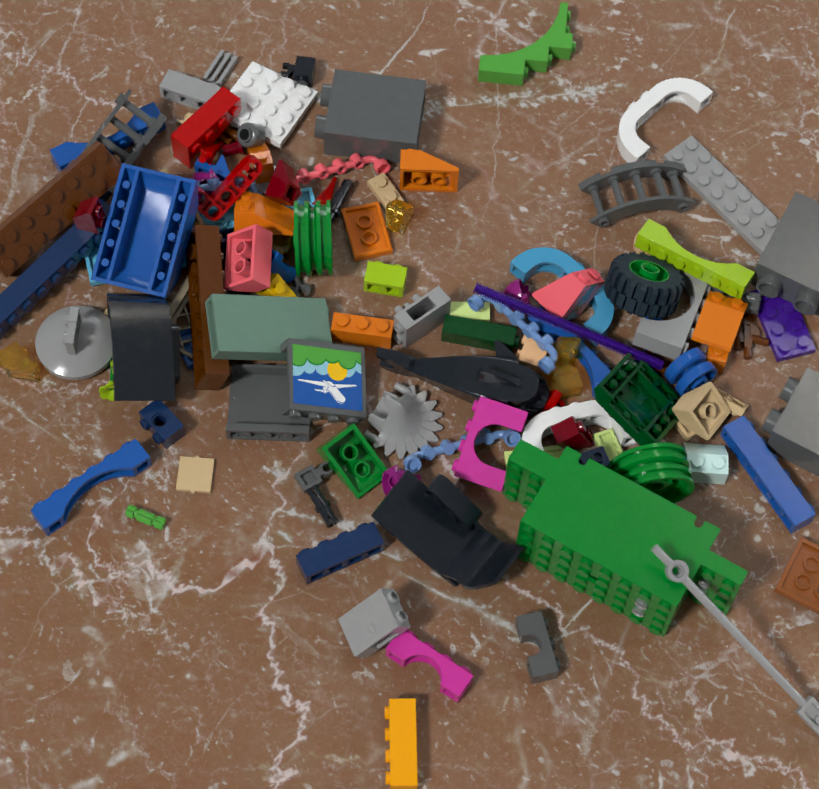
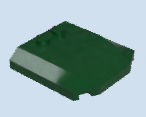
M627 353L594 388L596 402L639 446L659 443L678 421V418L672 411V408L677 403L678 396L646 362L642 360L637 362L630 358L632 354Z

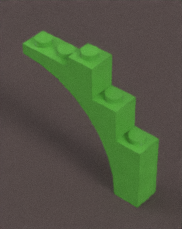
M560 3L559 12L553 25L535 43L511 53L480 55L478 81L522 86L523 78L527 79L528 71L546 73L547 65L551 66L552 58L570 60L571 53H575L576 41H572L573 34L569 33L570 26L566 25V22H570L571 11L567 10L568 3Z

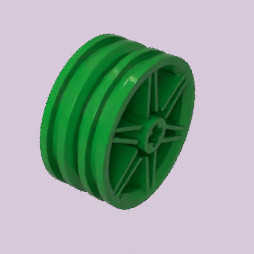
M304 200L302 205H299V201H294L293 245L295 248L297 277H301V273H306L307 277H311L313 269H316L318 276H323V272H328L329 276H333L331 200H326V204H321V200H316L314 207H311L308 200Z
M652 443L638 446L622 452L608 464V468L674 504L686 499L695 489L686 449L678 444Z

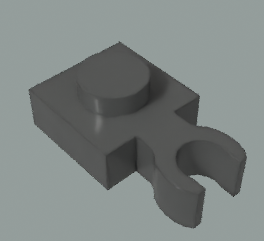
M328 462L321 463L317 469L310 465L294 474V478L304 494L310 488L313 490L314 486H321L323 484L321 478L332 476V469L327 472L323 470L328 467Z

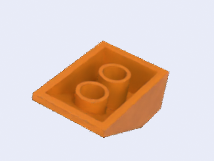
M401 149L399 190L457 192L458 167L421 150Z
M245 191L235 203L234 232L257 224L273 232V235L293 236L294 210L258 193Z
M709 291L691 340L730 352L742 324L748 303L738 298L724 296L720 292Z

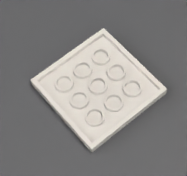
M252 61L230 90L241 99V112L230 124L238 129L247 122L259 124L265 130V141L281 148L318 97V91L305 85L297 84L296 81L288 77H282L281 74Z

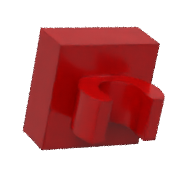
M557 389L549 391L548 400L540 412L548 411L556 405L559 407L564 406V402L560 400L562 393Z

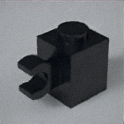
M297 56L295 65L287 62L282 64L283 69L288 70L281 71L282 77L290 78L293 76V81H296L297 84L307 87L313 86L316 58Z

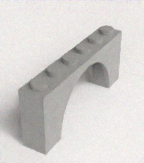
M680 269L678 270L683 275L685 281L684 290L690 299L691 308L682 316L671 320L657 321L641 318L632 343L635 346L674 360L681 353L683 354L687 351L689 343L686 340H691L695 329L692 328V325L697 324L700 316L697 312L698 310L702 311L705 303L703 297H707L711 289V285Z

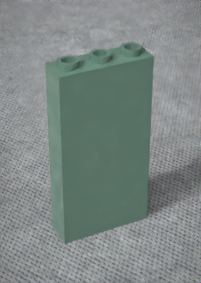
M211 294L205 301L212 359L287 361V353L281 352V344L287 338L332 343L331 325L328 318L329 307L326 305V298Z

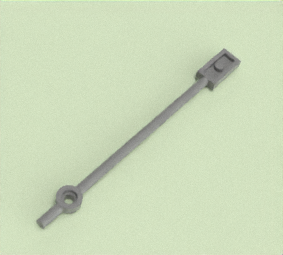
M658 544L653 546L651 551L666 566V577L672 582H682L799 705L794 712L819 737V703L813 696H808L806 699L802 697L688 577L689 568L684 561L672 560ZM674 567H677L678 573L676 575L673 574Z

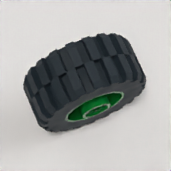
M630 252L629 254L623 253L612 261L604 284V291L606 297L610 299L613 305L616 304L617 308L625 310L631 315L635 314L641 318L648 317V319H663L672 315L677 310L685 287V281L681 272L675 269V266L666 263L665 260H660L656 256H648L644 253L636 254L635 252Z

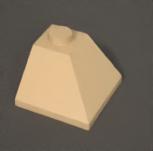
M708 382L682 395L672 408V411L682 425L705 440H709L731 412L712 382Z

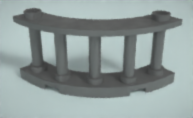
M128 89L125 94L120 93L114 101L117 103L97 129L79 156L97 140L119 156L122 163L132 165L143 147L150 142L162 127L167 117L160 113L157 118H151L127 100L132 90ZM121 106H124L147 124L148 129L143 135L141 133L138 134L114 116ZM109 122L134 140L135 146L130 152H125L101 134ZM116 184L106 191L99 200L102 199L106 202L115 191Z
M643 160L612 167V171L601 175L599 172L578 184L580 191L592 195L598 214L590 219V223L601 228L631 214L650 210H672L682 213L688 211L691 206L696 204L694 199L684 197L678 180V176L685 172L684 166L673 161L665 160L664 163H656V160ZM653 177L659 196L646 197L640 178ZM662 179L671 181L675 196L667 195ZM633 180L639 199L625 203L619 182ZM611 186L618 206L605 211L599 191Z

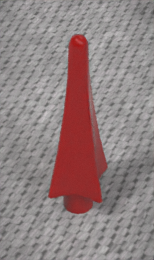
M220 141L212 146L200 149L201 156L198 161L201 163L207 162L211 165L224 142Z
M333 177L326 189L316 199L321 200V204H326V200H331L337 177Z

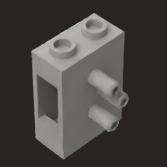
M439 285L422 297L417 293L412 296L414 301L412 304L406 302L403 308L400 305L394 308L397 314L394 315L393 338L397 344H402L405 349L443 324L445 314L450 315L451 299Z
M380 588L338 619L354 657H369L411 627L408 616L399 602L398 594L394 589Z

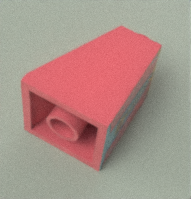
M592 268L572 272L533 292L532 296L551 315L554 314L556 317L563 318V320L564 318L569 320L581 315L605 281L600 277L601 275L597 270Z

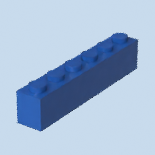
M743 415L723 426L720 436L789 532L792 534L810 524L816 515L813 506L809 502L807 503L801 489L794 485L787 470L780 466L777 456L770 452L765 440L759 437L753 423Z

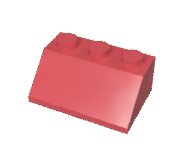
M254 224L227 234L224 289L226 291L258 292L270 288L273 232Z

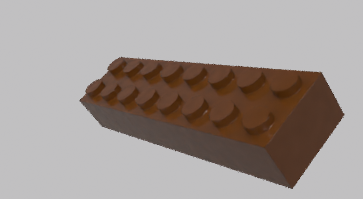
M96 141L0 224V273L3 276L9 277L70 224L81 201L94 196L100 198L117 183L121 165L103 143Z
M195 224L191 231L186 250L195 390L219 391L227 378L231 376L232 365L226 359H212L205 301L211 294H226V289H223L225 271L222 270L224 254L220 248L222 245V234H219V226Z

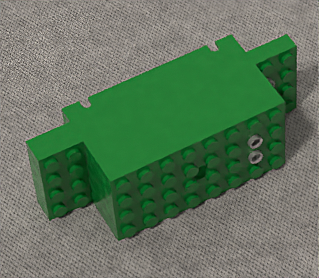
M520 439L508 458L502 494L508 500L522 504L527 510L520 521L516 545L524 548L517 557L523 562H530L539 571L548 572L561 583L566 582L575 591L591 596L592 600L609 606L613 612L629 617V620L634 624H641L647 627L652 634L664 637L687 596L691 597L692 601L697 604L702 603L682 582H672L666 577V566L651 551L652 547L658 544L672 560H682L688 565V577L725 616L727 615L748 571L710 551L721 530L720 528L707 521L703 523L702 527H695L696 515L590 458L585 465L579 464L578 461L582 454L566 446L560 458L557 459ZM674 567L673 574L676 575L678 573L677 567Z

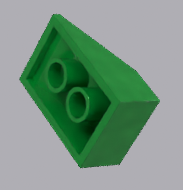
M354 423L348 424L316 448L323 460L328 462L330 469L333 470L357 499L381 482L383 472L388 470Z

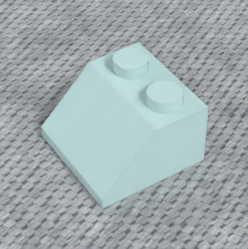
M683 443L694 483L724 485L729 475L728 453L725 445Z

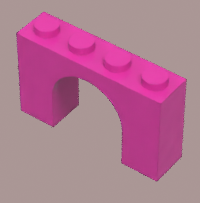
M480 396L479 400L475 399L472 411L475 413L472 420L468 419L465 428L468 434L466 440L462 439L458 451H461L459 459L455 458L451 470L455 471L453 476L502 492L506 471L483 463L476 454L475 440L479 432L490 425H501L522 432L528 412Z

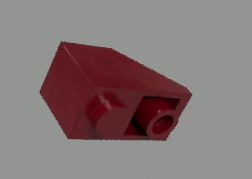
M279 159L265 196L279 204L294 206L300 186L293 168Z
M94 196L80 202L73 217L77 229L99 235L101 229L105 227L107 217L99 197Z
M574 416L551 426L557 444L564 450L566 446L572 449L591 448L594 446L592 442L594 436L591 429L585 427L584 423L581 420L578 421Z

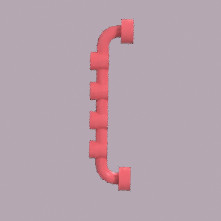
M354 153L350 156V161L343 162L341 158H336L332 162V166L326 167L323 163H319L315 166V171L312 172L301 168L297 171L296 178L298 183L306 185L312 179H326L330 174H343L350 168L361 169L368 163L374 164L373 168L378 175L383 172L385 174L388 173L391 166L384 158L380 159L371 155L361 157L359 153ZM301 190L299 191L296 200H298L301 197Z

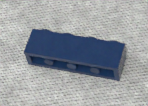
M374 522L362 523L355 530L350 532L344 531L330 541L328 539L323 540L314 548L301 550L296 555V564L308 585L383 552L384 541Z

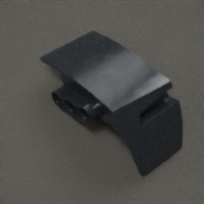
M107 293L108 318H110L114 401H175V384H178L180 379L179 326L171 325L169 303L163 297L146 293Z
M406 470L371 515L401 544L447 582L455 587L460 583L468 590L481 589L497 584L524 550L522 546L502 542L492 533L486 531L477 522L483 515L481 510L442 474H439L430 486L426 487L413 473Z

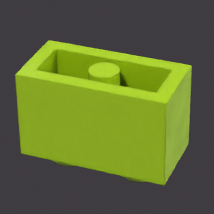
M368 261L364 277V291L403 298L407 279V267L399 264H384L380 261Z

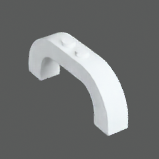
M687 78L667 79L655 85L651 90L645 91L637 102H632L621 118L617 133V146L621 156L627 163L646 160L650 147L638 137L636 130L660 108L671 102L683 103L696 113H699L710 103L713 91L702 83Z
M596 400L581 403L573 402L568 406H556L548 411H544L529 421L521 437L522 440L544 451L541 440L553 434L551 426L574 416L578 421L581 420L585 426L599 425L606 429L612 428L622 448L638 444L609 416Z

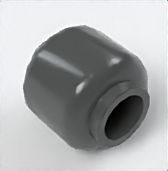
M244 123L237 131L239 143L247 148L263 145L266 138L264 128L256 123Z

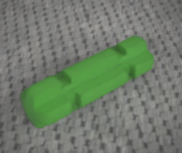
M129 505L126 509L125 514L127 517L136 518L137 521L149 526L154 525V528L162 530L166 524L165 518L161 516L156 517V514L141 508L138 510L136 506Z

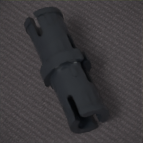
M314 486L313 489L317 495H314L311 488L307 491V494L316 506L315 510L317 513H320L326 527L331 528L333 525L329 519L331 518L335 525L339 520L330 508L331 503L325 499L319 486Z

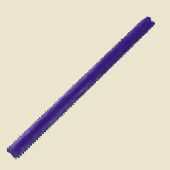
M476 283L473 293L476 292V294L483 295L487 299L490 297V300L492 299L494 302L497 300V303L499 302L501 305L504 303V306L506 305L508 308L510 306L513 310L516 308L515 311L517 309L520 313L523 311L522 314L524 312L527 316L530 314L534 319L537 317L541 322L544 320L546 324L548 322V325L551 323L553 327L555 325V328L558 326L560 330L562 328V331L565 329L567 333L568 331L569 333L572 332L574 336L575 334L576 336L579 335V337H584L583 339L586 338L588 341L591 340L590 342L593 341L595 344L598 343L597 345L600 344L602 347L605 346L604 348L607 347L609 350L614 349V352H621L623 356L630 353L632 354L630 358H635V361L637 359V362L642 360L649 364V366L651 365V368L653 366L654 368L656 367V370L658 368V371L663 367L664 360H659V358L652 357L650 354L647 355L643 351L640 352L636 348L633 349L629 345L626 346L624 343H619L617 340H612L610 337H605L603 334H598L596 331H591V329L589 330L586 327L584 328V326L577 325V323H572V321L565 320V318L563 320V318L556 317L554 314L551 315L547 311L544 312V310L537 309L533 305L530 306V304L523 303L521 300L518 301V299L511 298L507 294L504 295L500 291L497 292L493 288L490 289L486 285L483 286L481 283Z

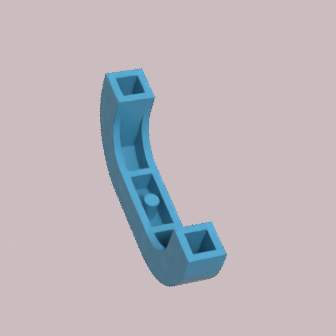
M539 247L529 249L516 256L510 263L509 272L517 279H521L524 284L533 275L540 272L553 273L562 278L572 272L584 270L585 267L560 250ZM602 285L589 303L594 310V315L583 326L606 337L611 327L614 305L606 297L604 285ZM593 341L590 342V343H591L592 345H594L595 347H596L597 344H598V343L595 344V342L593 343Z

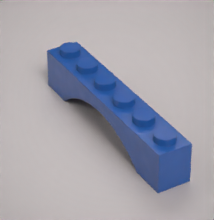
M154 102L139 108L151 118H157L160 114ZM133 115L126 124L142 135L148 129L147 124L136 115ZM165 122L156 134L166 129ZM121 130L107 137L122 150L135 144L134 140ZM65 142L50 149L52 161L58 171L61 172L72 159L75 160L87 143Z
M543 306L539 307L542 311H547ZM529 314L526 319L527 324L532 321L535 322L540 329L538 334L542 337L545 334H549L554 340V344L569 351L583 365L589 376L592 396L595 398L594 388L611 371V368L606 363H602L596 352L589 349L579 335L574 336V333H569V331L567 333L565 329L562 331V328L561 330L558 326L555 328V325L554 327L551 323L548 325V322L547 324L544 320L541 322L539 318L537 319L536 317L534 319Z
M136 439L124 443L118 451L108 454L99 464L90 466L84 474L71 479L68 485L62 489L55 490L46 500L37 502L31 509L34 520L47 536L51 535L66 524L74 504L89 489L110 479L137 476L152 465L150 456Z

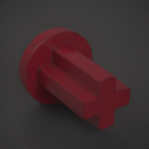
M238 139L236 142L221 146L224 157L240 152L241 155L245 154L244 147L239 143Z

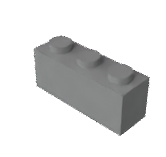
M168 69L159 89L161 98L198 110L221 87L215 83H209L197 77L185 75L180 71Z

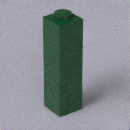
M445 314L441 341L495 351L494 342L500 340L513 352V347H518L520 336L516 335L517 327Z

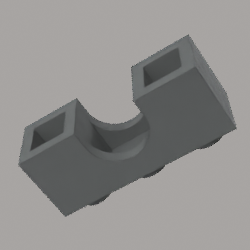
M542 611L516 616L515 627L520 644L532 642L540 649L538 654L528 656L526 666L531 683L556 679L559 670H561L559 658H555L553 653L555 644L553 638H549L547 632L549 630L547 617L543 618Z

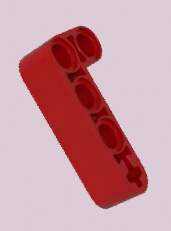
M254 155L245 156L211 195L198 187V194H202V198L199 200L197 210L211 221L219 220L261 174L263 165L260 160ZM252 163L255 167L251 168L249 164ZM243 170H245L249 175L246 176ZM237 177H243L242 183L235 184ZM224 192H230V196L227 199H221ZM210 207H217L215 213L208 214V210Z

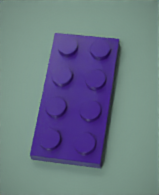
M757 289L750 291L754 293H759ZM762 295L757 316L767 339H769V345L776 361L781 362L815 353L816 348L802 315L793 307V303L778 296L776 298H769Z

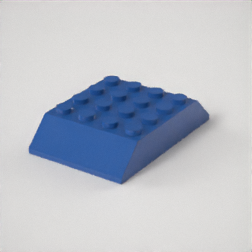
M122 163L91 280L167 298L179 280L198 209V181Z

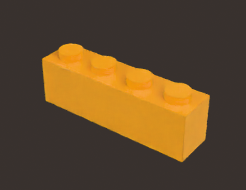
M416 698L389 699V706H384L385 720L389 719V728H385V741H389V749H385V763H390V771H385L386 785H390V789H417Z

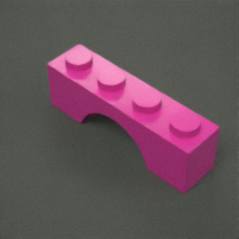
M409 630L397 636L386 647L385 656L402 667L414 662H424L434 667L441 680L440 692L457 703L472 684L473 675L467 667L458 666L450 656L446 654L441 655L435 651V648L430 643L421 642Z

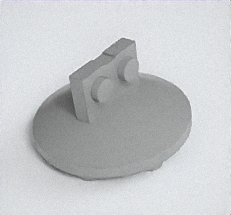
M69 306L52 313L41 324L36 335L35 348L39 361L51 374L67 380H82L97 375L112 360L110 319L101 311L88 306Z

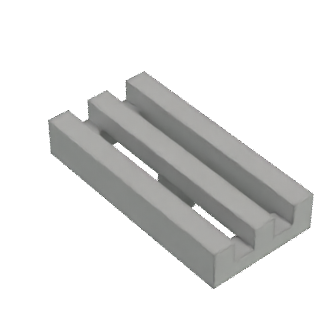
M221 49L203 76V80L215 83L221 87L237 63L238 56H231L229 52L226 54ZM230 60V62H229V64L227 65V67L225 68L224 72L222 73V75L220 76V78L218 79V81H216V78H217L218 75L222 72V70H223L224 66L226 65L227 61Z

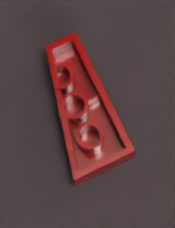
M224 86L170 135L174 157L191 169L201 156L200 149L211 146L232 120L240 114L241 99Z

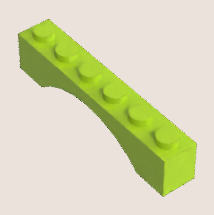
M650 219L647 220L638 232L634 245L640 250L656 256L660 260H665L666 263L672 264L675 268L738 299L743 297L751 285L755 274L754 271L738 263H717L693 255L673 239L666 227Z

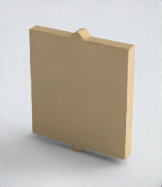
M180 456L176 491L191 492L192 494H211L215 459L199 458V456Z

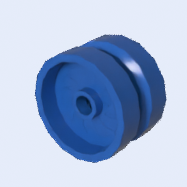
M697 347L686 351L668 366L664 376L670 384H676L675 390L682 397V395L711 382L717 374V369L710 361H706V355Z

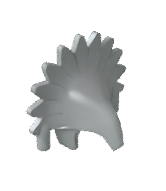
M396 382L393 389L404 395L398 397L395 394L384 391L373 413L369 414L367 420L380 433L377 436L366 430L363 436L374 443V449L385 446L384 455L386 457L396 451L398 459L402 460L406 452L411 455L418 452V449H421L423 445L428 444L427 442L437 443L438 438L433 432L442 431L443 426L435 422L442 417V413L432 411L437 402L435 400L425 401L426 391L416 394L414 385H410L408 388Z

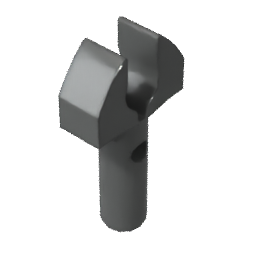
M295 276L293 280L294 288L291 290L297 297H300L299 290L305 293L306 298H309L311 294L309 283L303 284L300 278Z

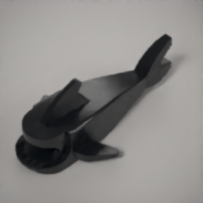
M500 340L494 342L496 357L451 356L416 359L395 350L377 348L376 357L381 360L380 367L395 374L416 377L471 404H474L475 399L479 400L480 396L526 411L528 412L527 418L538 414L544 408L549 396L546 380L531 368L520 365L516 356Z

